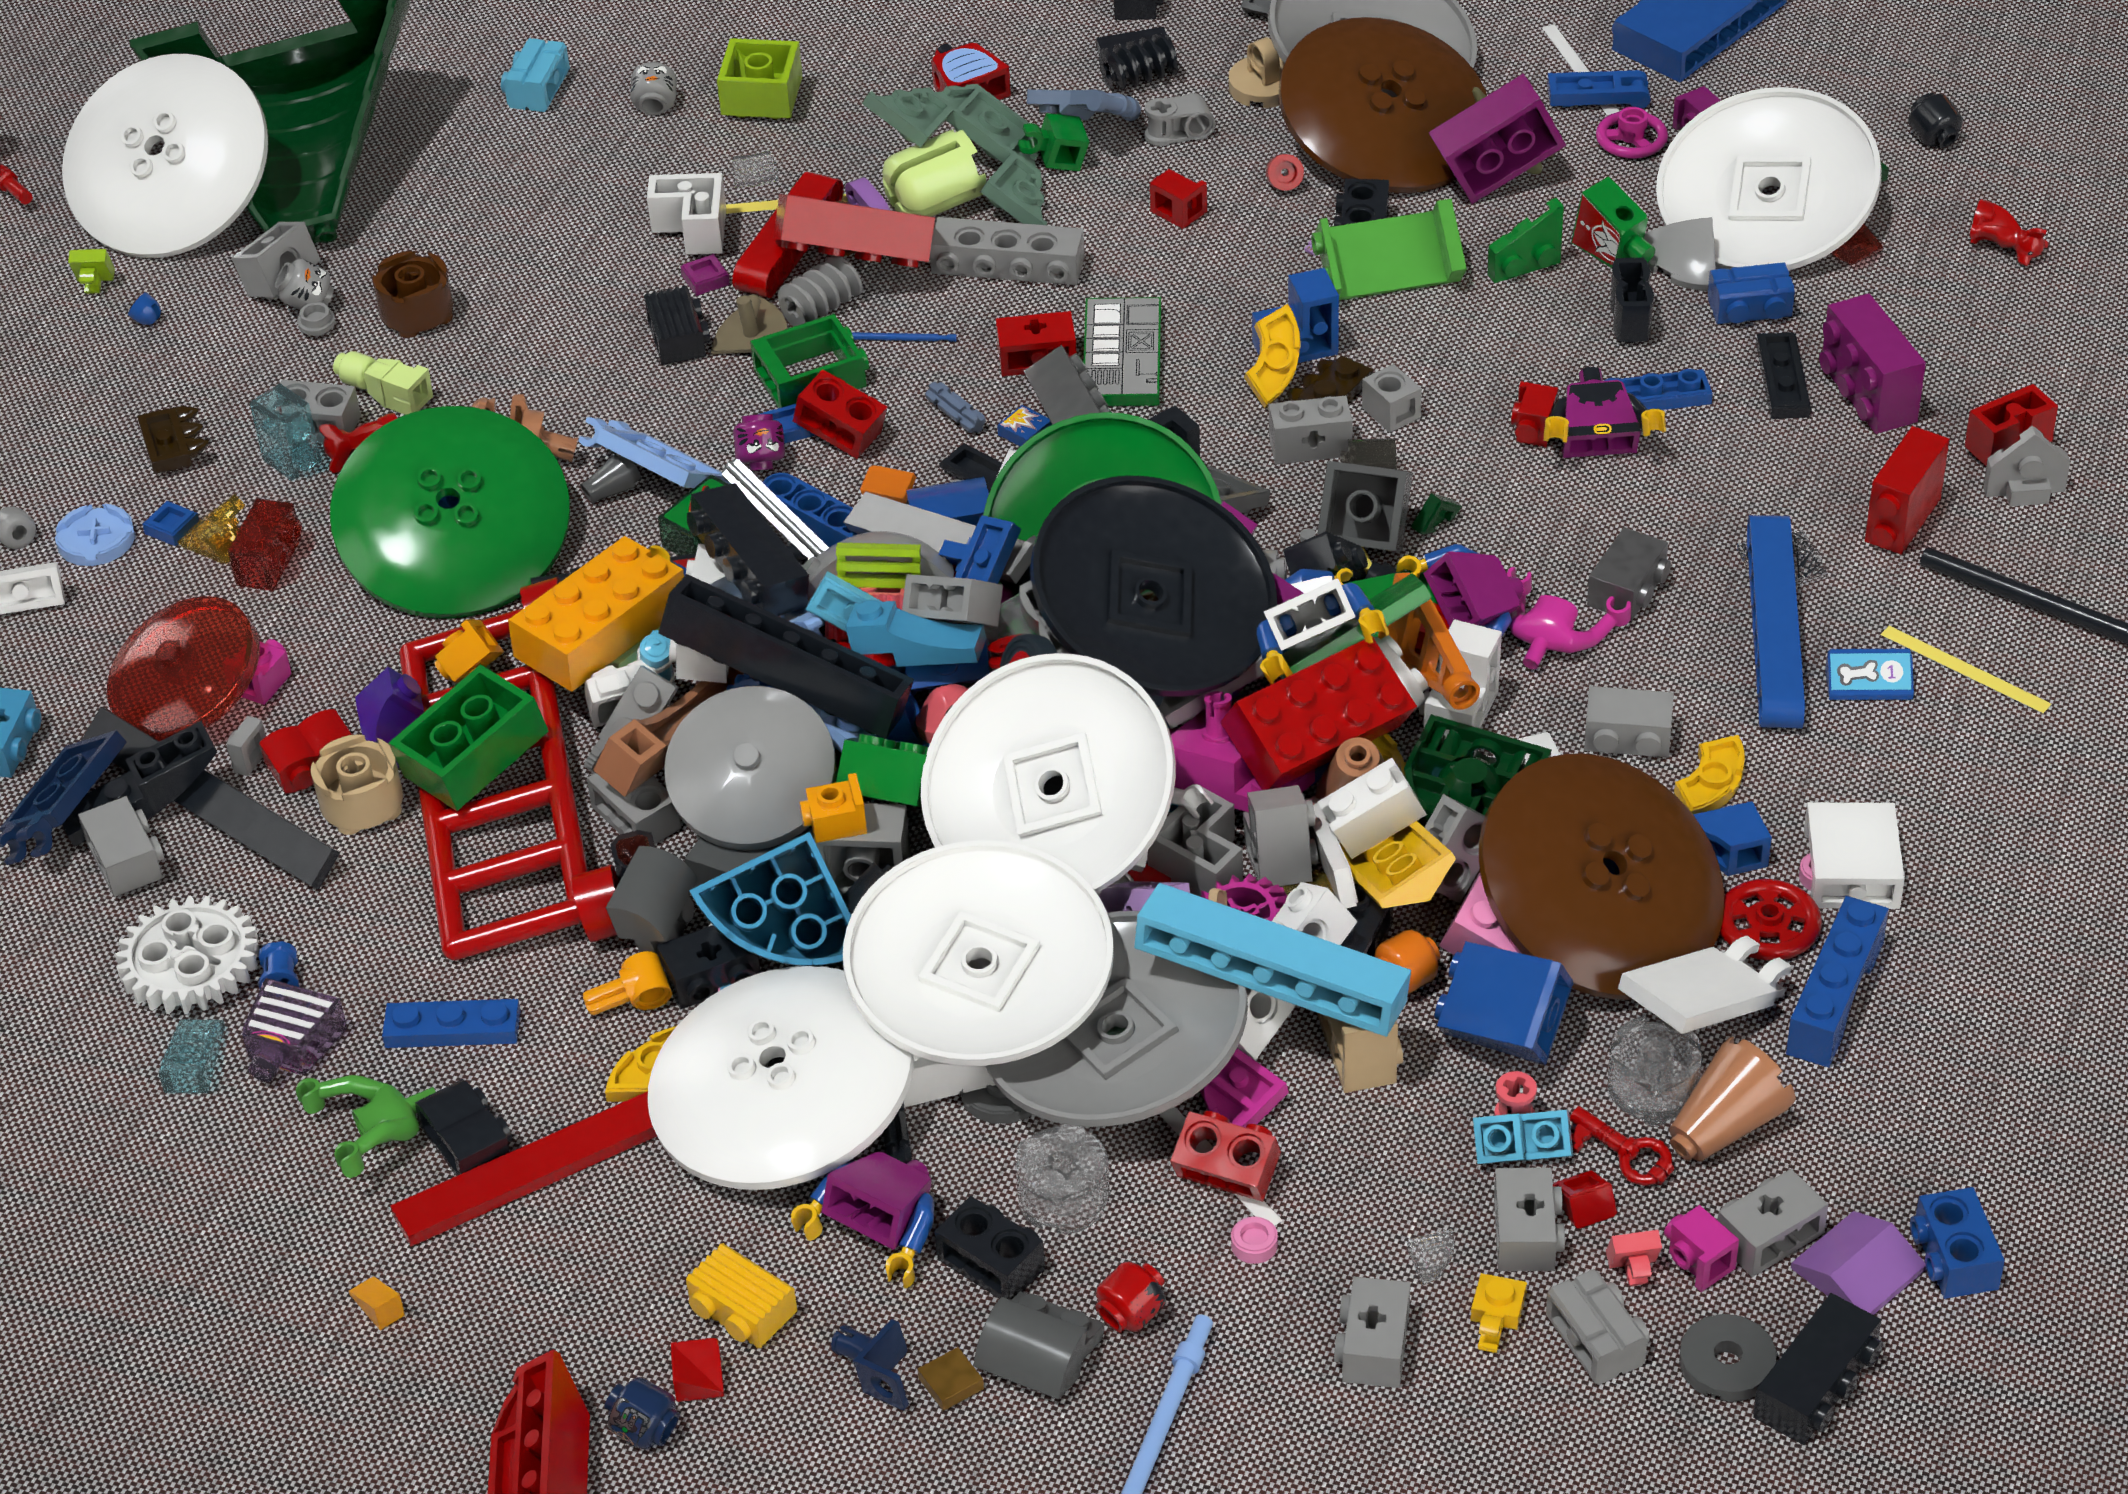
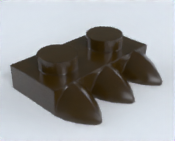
M1342 355L1337 360H1323L1317 363V369L1320 374L1303 376L1302 383L1305 388L1290 389L1287 391V397L1289 401L1346 395L1349 404L1362 392V379L1373 374V369Z
M177 406L137 415L154 474L192 466L191 459L197 457L209 445L208 440L195 438L204 428L203 424L190 422L197 415L198 408Z

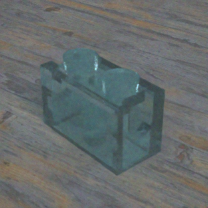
M281 383L249 402L264 462L291 481L299 477L298 470L307 471L322 462L308 402Z

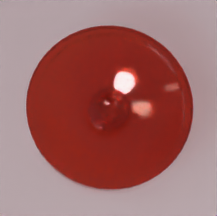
M213 596L185 599L158 611L144 621L128 637L113 661L107 681V700L111 711L159 741L199 721H202L205 728L209 727L238 702L252 681L260 655L259 636L254 624L234 603Z

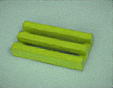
M837 543V577L855 587L905 588L906 575L847 573V571L912 573V575H921V544ZM846 556L912 557V562H888L886 560L846 561Z

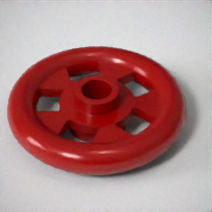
M1776 879L1750 880L1733 887L1724 895V914L1720 935L1730 946L1737 939L1744 936H1749L1760 944L1758 952L1750 954L1748 957L1771 961L1779 957L1783 960L1790 959L1807 951L1820 935L1822 917L1818 905L1804 890L1791 883ZM1754 897L1760 900V902L1753 904L1751 907H1747L1743 903ZM1781 898L1792 903L1793 906L1787 909L1776 901ZM1746 918L1749 928L1738 930L1734 920ZM1791 920L1804 923L1801 932L1789 930ZM1760 937H1779V943L1760 942Z

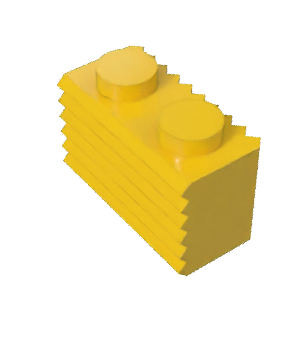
M720 1243L718 1249H714L711 1255H707L706 1260L701 1261L699 1267H695L693 1273L688 1274L686 1278L689 1295L688 1301L692 1310L703 1319L712 1317L714 1321H718L722 1326L724 1325L726 1331L739 1342L747 1340L750 1344H754L757 1349L761 1348L797 1312L795 1289L724 1243Z

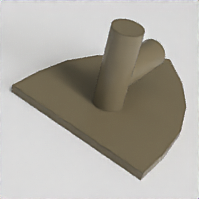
M756 295L738 297L736 300L738 309L728 316L718 328L713 340L711 355L751 352V340L788 329L783 313L773 303Z

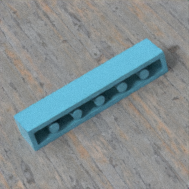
M1158 883L1137 915L1135 949L1385 1037L1388 1036L1407 1002L1411 976L1410 969L1162 883Z

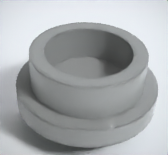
M324 303L307 304L299 312L297 319L298 328L307 335H324L335 325L334 313Z

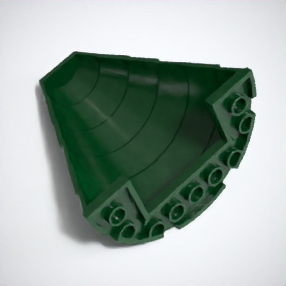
M338 0L351 22L224 56L219 54L198 22L129 40L130 48L141 61L168 54L199 55L225 65L242 78L254 92L261 105L268 132V153L265 168L256 192L247 205V209L264 232L278 222H305L313 243H328L337 238L336 230L350 191V182L360 159L365 137L374 117L375 106L387 76L388 66L395 51L400 30L408 13L410 0Z

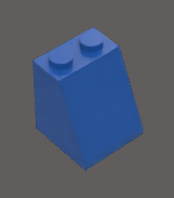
M1465 941L1462 953L1457 951L1450 964L1449 977L1453 979L1448 994H1442L1436 1005L1434 1018L1439 1020L1437 1027L1445 1035L1546 1066L1573 986V979L1562 963Z

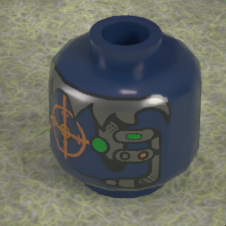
M641 1377L632 1379L625 1386L620 1383L617 1384L610 1392L604 1406L609 1411L607 1422L609 1430L639 1449H649L655 1444L662 1446L672 1434L680 1416V1413L675 1410V1397L668 1391Z

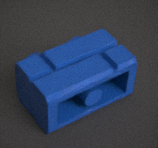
M1785 262L1710 270L1708 301L1711 310H1713L1716 324L1742 323L1745 321L1779 319L1792 316L1795 290Z

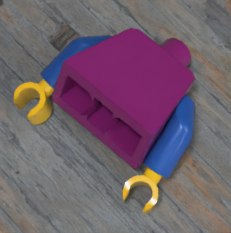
M1453 544L1424 554L1425 559L1422 560L1411 555H1406L1399 560L1396 572L1410 570L1418 579L1420 573L1424 572L1423 574L1449 627L1455 619L1502 631L1503 636L1512 621L1510 614L1520 606L1519 599L1523 594V584L1517 577H1508L1500 559L1495 555L1479 554L1460 544Z
M875 1152L857 1161L847 1162L827 1173L810 1196L813 1199L810 1205L802 1204L793 1209L791 1222L795 1232H798L805 1224L803 1231L806 1239L809 1241L815 1240L822 1233L823 1226L819 1215L823 1213L893 1250L900 1246L902 1248L901 1252L894 1253L886 1260L887 1279L890 1282L896 1270L905 1269L903 1287L908 1288L915 1280L912 1259L915 1254L921 1253L934 1223L935 1201L929 1194L932 1181L929 1177L928 1169L921 1161L911 1160L905 1164L883 1152Z

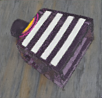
M266 978L262 983L242 1032L248 1057L252 1060L248 1066L250 1074L259 1081L270 1082L279 1069L299 1075L307 1073L347 1029L340 998Z

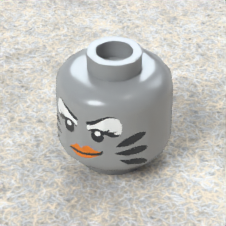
M648 62L636 67L632 73L630 99L633 105L647 115H659L669 110L674 105L676 98L677 77L674 71L667 65L659 62Z
M302 258L296 259L292 263L286 262L275 282V288L279 290L280 300L298 310L311 303L320 302L328 305L334 292V288L330 286L329 272Z

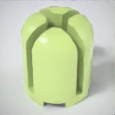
M954 129L928 139L921 148L918 145H914L889 156L884 162L882 171L885 194L891 205L895 207V211L930 217L983 195L980 191L986 184L985 173L978 175L975 162L971 156L977 153V150L970 138L963 130L954 132Z

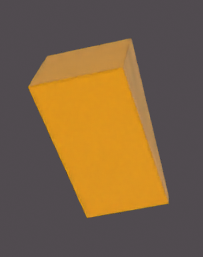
M374 1276L349 1290V1295L379 1330L405 1316L400 1294Z

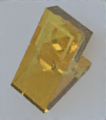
M236 494L232 495L196 523L178 543L185 549L224 564L230 562L249 543L247 536L236 526L239 520L235 517L246 505Z

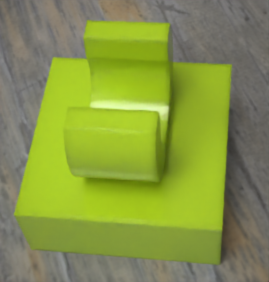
M106 249L69 251L68 263L77 281L80 284H85V294L100 293L101 281H114L115 267Z

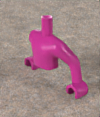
M1516 567L1509 568L1507 572L1508 577H1516ZM1528 572L1526 578L1521 580L1523 594L1519 599L1520 606L1510 614L1512 619L1510 630L1513 636L1531 644L1523 659V664L1527 668L1534 670L1538 668L1546 650L1564 653L1586 650L1597 645L1613 627H1621L1628 624L1631 619V602L1628 601L1624 609L1615 610V597H1609L1606 602V614L1596 625L1588 631H1575L1573 628L1578 617V610L1574 604L1565 599L1551 595H1541L1534 607L1526 613V595L1532 589L1531 572Z

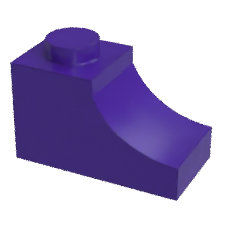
M390 667L383 670L355 696L362 735H365L367 741L378 743L377 738L389 743L424 712L421 688L417 681L407 674L402 675Z

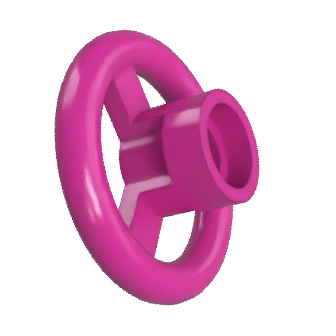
M1627 107L1620 112L1605 117L1598 124L1596 139L1599 145L1612 155L1638 159L1659 152L1667 143L1668 130L1659 118L1647 113L1642 108ZM1618 123V129H1609ZM1648 125L1657 132V139L1653 143L1644 138L1645 129ZM1610 140H1623L1627 143H1633L1637 148L1619 146Z

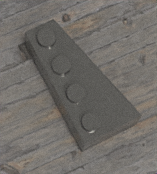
M1062 345L1024 370L1052 424L1074 416L1111 412L1077 353L1069 356Z

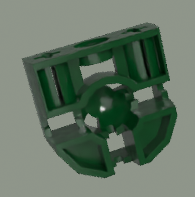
M1431 714L1404 767V776L1427 814L1417 820V822L1425 827L1443 794L1485 816L1491 802L1504 785L1525 767L1539 760L1551 757L1552 749ZM1450 730L1446 737L1444 735L1445 731ZM1478 749H1486L1493 753L1495 757L1483 755ZM1528 753V754H1530V756H1529V758H1528V760H1527V762H1526V759H1524V758H1525L1526 754ZM1482 786L1485 788V794L1471 797V790Z

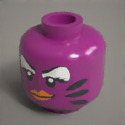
M772 414L742 416V423L735 425L733 429L735 457L742 463H748L750 471L773 469V461L781 460L785 456L783 425L779 421L773 420Z

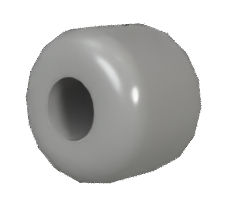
M15 506L1 509L0 542L11 549H21L28 546L36 535V525L33 518L24 510Z

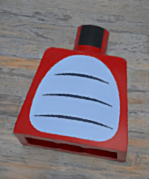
M969 43L955 49L950 44H943L936 50L935 56L931 60L933 85L936 92H942L946 86L965 87L970 84H978L998 100L1011 96L1009 66L979 44Z

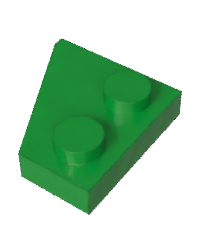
M1557 198L1551 199L1546 203L1549 210L1536 220L1531 222L1528 218L1524 219L1510 233L1501 236L1489 245L1487 275L1494 284L1561 263L1564 206Z

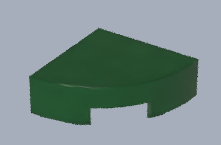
M1431 493L1411 527L1420 534L1433 533L1436 531L1434 530L1435 526L1444 519L1451 521L1462 506L1451 498Z

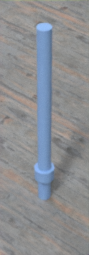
M1197 1315L1186 1340L1180 1342L1172 1359L1174 1369L1121 1494H1142L1190 1378L1193 1374L1199 1372L1204 1360L1205 1351L1203 1347L1213 1326L1212 1319L1206 1315Z

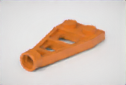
M1395 573L1392 585L1411 573ZM1431 599L1387 626L1389 636L1401 648L1403 655L1400 658L1409 670L1416 668L1426 679L1428 686L1441 693L1454 709H1467L1477 701L1480 695L1479 685L1471 677V671ZM1422 623L1426 633L1421 653L1418 655L1414 650ZM1380 631L1378 633V638L1380 639L1386 636L1384 632ZM1439 654L1443 659L1440 674L1436 671Z

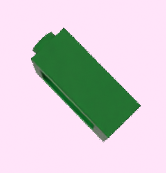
M835 314L750 341L754 371L778 408L796 404L798 395L822 369L835 377L841 378L856 389L867 386L865 370L869 369V361L863 348H857L850 328L848 326L843 327ZM831 351L839 360L838 362L792 377L784 367Z

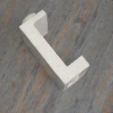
M1807 802L1804 835L1809 839L1813 876L1810 896L1818 907L1840 908L1845 896H1850L1889 909H1900L1905 878L1895 803Z

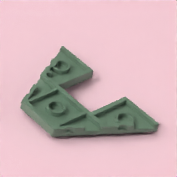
M970 84L965 87L946 86L942 92H934L928 87L913 88L909 92L901 89L894 90L892 95L877 96L873 91L868 93L862 104L898 130L905 140L915 143L920 148L945 121L954 126L956 131L963 130L972 141L983 148L989 157L998 159L1003 163L986 182L980 192L988 197L990 203L995 207L1004 209L1023 224L1047 225V221L1042 219L1041 206L1045 202L1044 195L1040 191L1042 187L1041 170L1036 168L1035 165L1038 152L1024 154L1018 146V140H1030L1033 138L1026 137L1023 130V125L1029 122L978 84Z

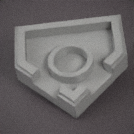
M2032 425L2020 434V440L2005 451L2001 448L1988 458L1983 486L1986 497L2006 496L2010 507L2049 504L2051 493L2065 492L2070 467L2068 454L2061 447L2053 445L2044 438L2043 433Z

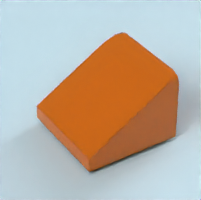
M873 465L868 468L860 491L862 495L865 492H869L906 504L908 500L906 490L913 488L917 477L911 472Z

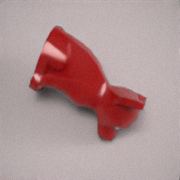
M1980 199L1970 230L1971 243L1977 244L1981 240H1988L1999 245L2001 248H2013L2017 253V261L2021 266H2028L2031 259L2038 257L2044 248H2048L2049 245L2043 238L2047 230L2042 228L2022 230L2008 210L1993 202Z
M389 413L378 418L376 421L361 424L350 433L332 424L320 425L319 431L324 436V452L331 459L329 465L330 472H340L351 453L367 437L385 424L397 419L395 413Z

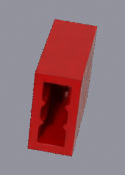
M1915 426L1910 428L1872 481L1865 542L1900 555L1903 554L1941 499L1950 438Z

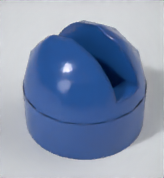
M144 292L132 305L128 316L142 325H151L159 319L161 308L155 298Z

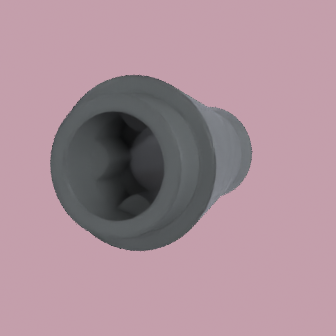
M614 454L580 486L587 499L594 504L601 499L635 488V483L641 480V475L633 461Z

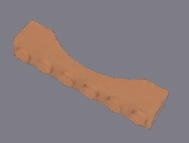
M729 667L726 683L700 681L689 692L662 712L646 719H633L608 738L593 771L621 795L626 797L664 768L668 745L682 720L703 701L718 693L727 691V686L734 684L737 674L744 675V673Z

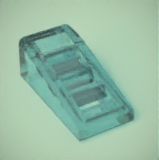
M180 1019L159 1070L164 1093L209 1092L225 1029L224 1020ZM187 1042L204 1043V1044H187Z

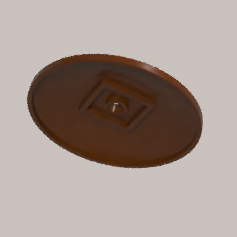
M1372 17L1335 21L1307 34L1290 52L1279 81V103L1283 119L1300 147L1323 168L1344 180L1345 178L1389 180L1390 193L1423 192L1442 187L1456 180L1429 132L1475 104L1472 93L1474 87H1478L1486 96L1487 93L1480 78L1470 64L1443 40L1407 23ZM1381 90H1391L1397 95V97H1390V95H1388L1385 92H1382Z
M1580 753L1552 756L1539 760L1514 775L1495 796L1485 814L1479 839V867L1486 897L1498 923L1522 954L1562 963L1573 979V989L1606 999L1633 1000L1618 989L1622 973L1714 947L1720 933L1724 914V887L1717 857L1703 828L1690 810L1668 788L1645 772L1627 763L1599 755ZM1603 858L1614 861L1619 868L1620 875L1611 874L1604 865Z

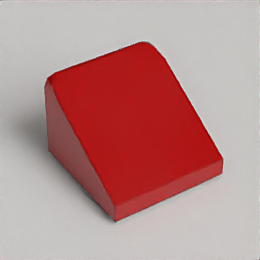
M1592 1170L1554 1182L1553 1187L1562 1188V1209L1576 1228H1583L1612 1218L1617 1214L1612 1184Z

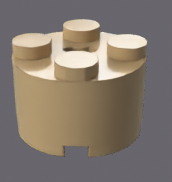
M355 734L338 738L325 745L319 751L321 757L317 760L316 764L312 763L311 776L320 811L323 817L330 824L336 826L338 831L344 835H352L362 829L372 828L385 821L394 820L402 812L403 789L396 759L389 744L377 738L378 743L367 741L365 735Z

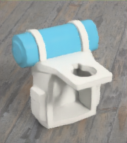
M652 630L651 634L645 636L637 649L636 661L617 669L613 665L607 666L593 673L591 678L586 680L584 693L594 728L606 724L640 666H645L672 684L674 683L673 661H669L671 639L658 634L659 630Z

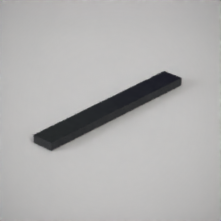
M100 707L81 740L117 730L127 743L112 762L127 772L130 769L126 759L160 742L104 707ZM206 769L174 800L316 889H320L340 854L339 851Z

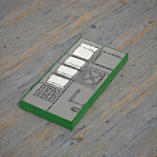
M1161 297L1086 298L1083 363L1098 386V391L1108 406H1158L1160 400Z

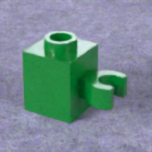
M1046 113L1041 129L1033 123L1023 125L1025 136L1033 138L1030 140H1018V146L1022 153L1034 154L1040 151L1046 168L1080 171L1089 145V139L1079 116Z

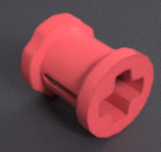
M1519 1071L1503 1074L1496 1083L1495 1091L1499 1102L1496 1104L1494 1116L1507 1115L1508 1110H1511V1114L1535 1113L1532 1107V1101L1537 1094L1535 1080L1530 1075ZM1520 1085L1523 1086V1093H1520Z

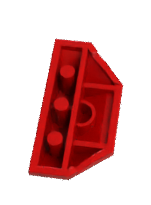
M553 1349L516 1369L512 1379L516 1384L504 1400L491 1433L488 1494H587L590 1414L561 1354Z

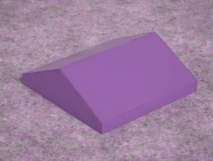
M1853 1211L1791 1263V1269L1828 1296L1830 1293H1833L1874 1315L1926 1270V1265L1893 1223Z

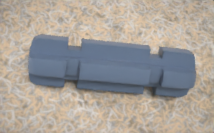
M932 382L929 385V389L925 393L928 401L935 406L937 405L942 412L957 424L960 422L961 427L969 433H979L983 430L982 426L985 424L986 418L977 409L974 410L972 405L954 391L951 393V389L944 383Z

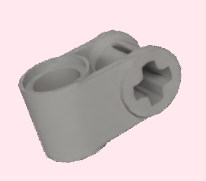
M1189 93L1170 98H1155L1148 101L1145 105L1148 127L1145 130L1144 136L1145 140L1152 145L1166 146L1177 142L1201 140L1208 137L1215 129V119L1204 98L1199 94Z

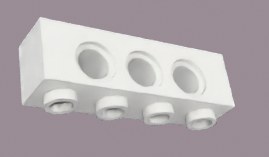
M1300 882L1297 888L1288 894L1285 904L1272 920V922L1338 945L1342 944L1358 922L1328 888ZM1246 988L1248 1001L1247 1021L1237 1048L1256 1060L1296 1005Z

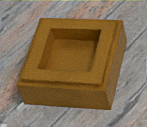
M959 1347L917 1368L918 1379L943 1411L984 1389L983 1378Z

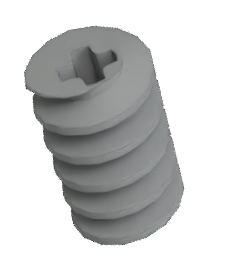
M832 256L825 263L818 264L814 269H810L803 273L802 276L793 279L791 283L780 287L778 292L780 309L787 321L793 326L804 324L805 321L816 320L818 316L823 317L827 315L829 309H837L840 306V302L846 303L850 301L852 295H860L863 291L862 281L854 267L847 260L840 256Z

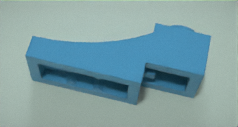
M867 600L862 603H855L845 626L851 650L861 655L893 653L897 667L978 663L986 641L983 624H952L922 618L898 609L895 601L879 602L877 600Z

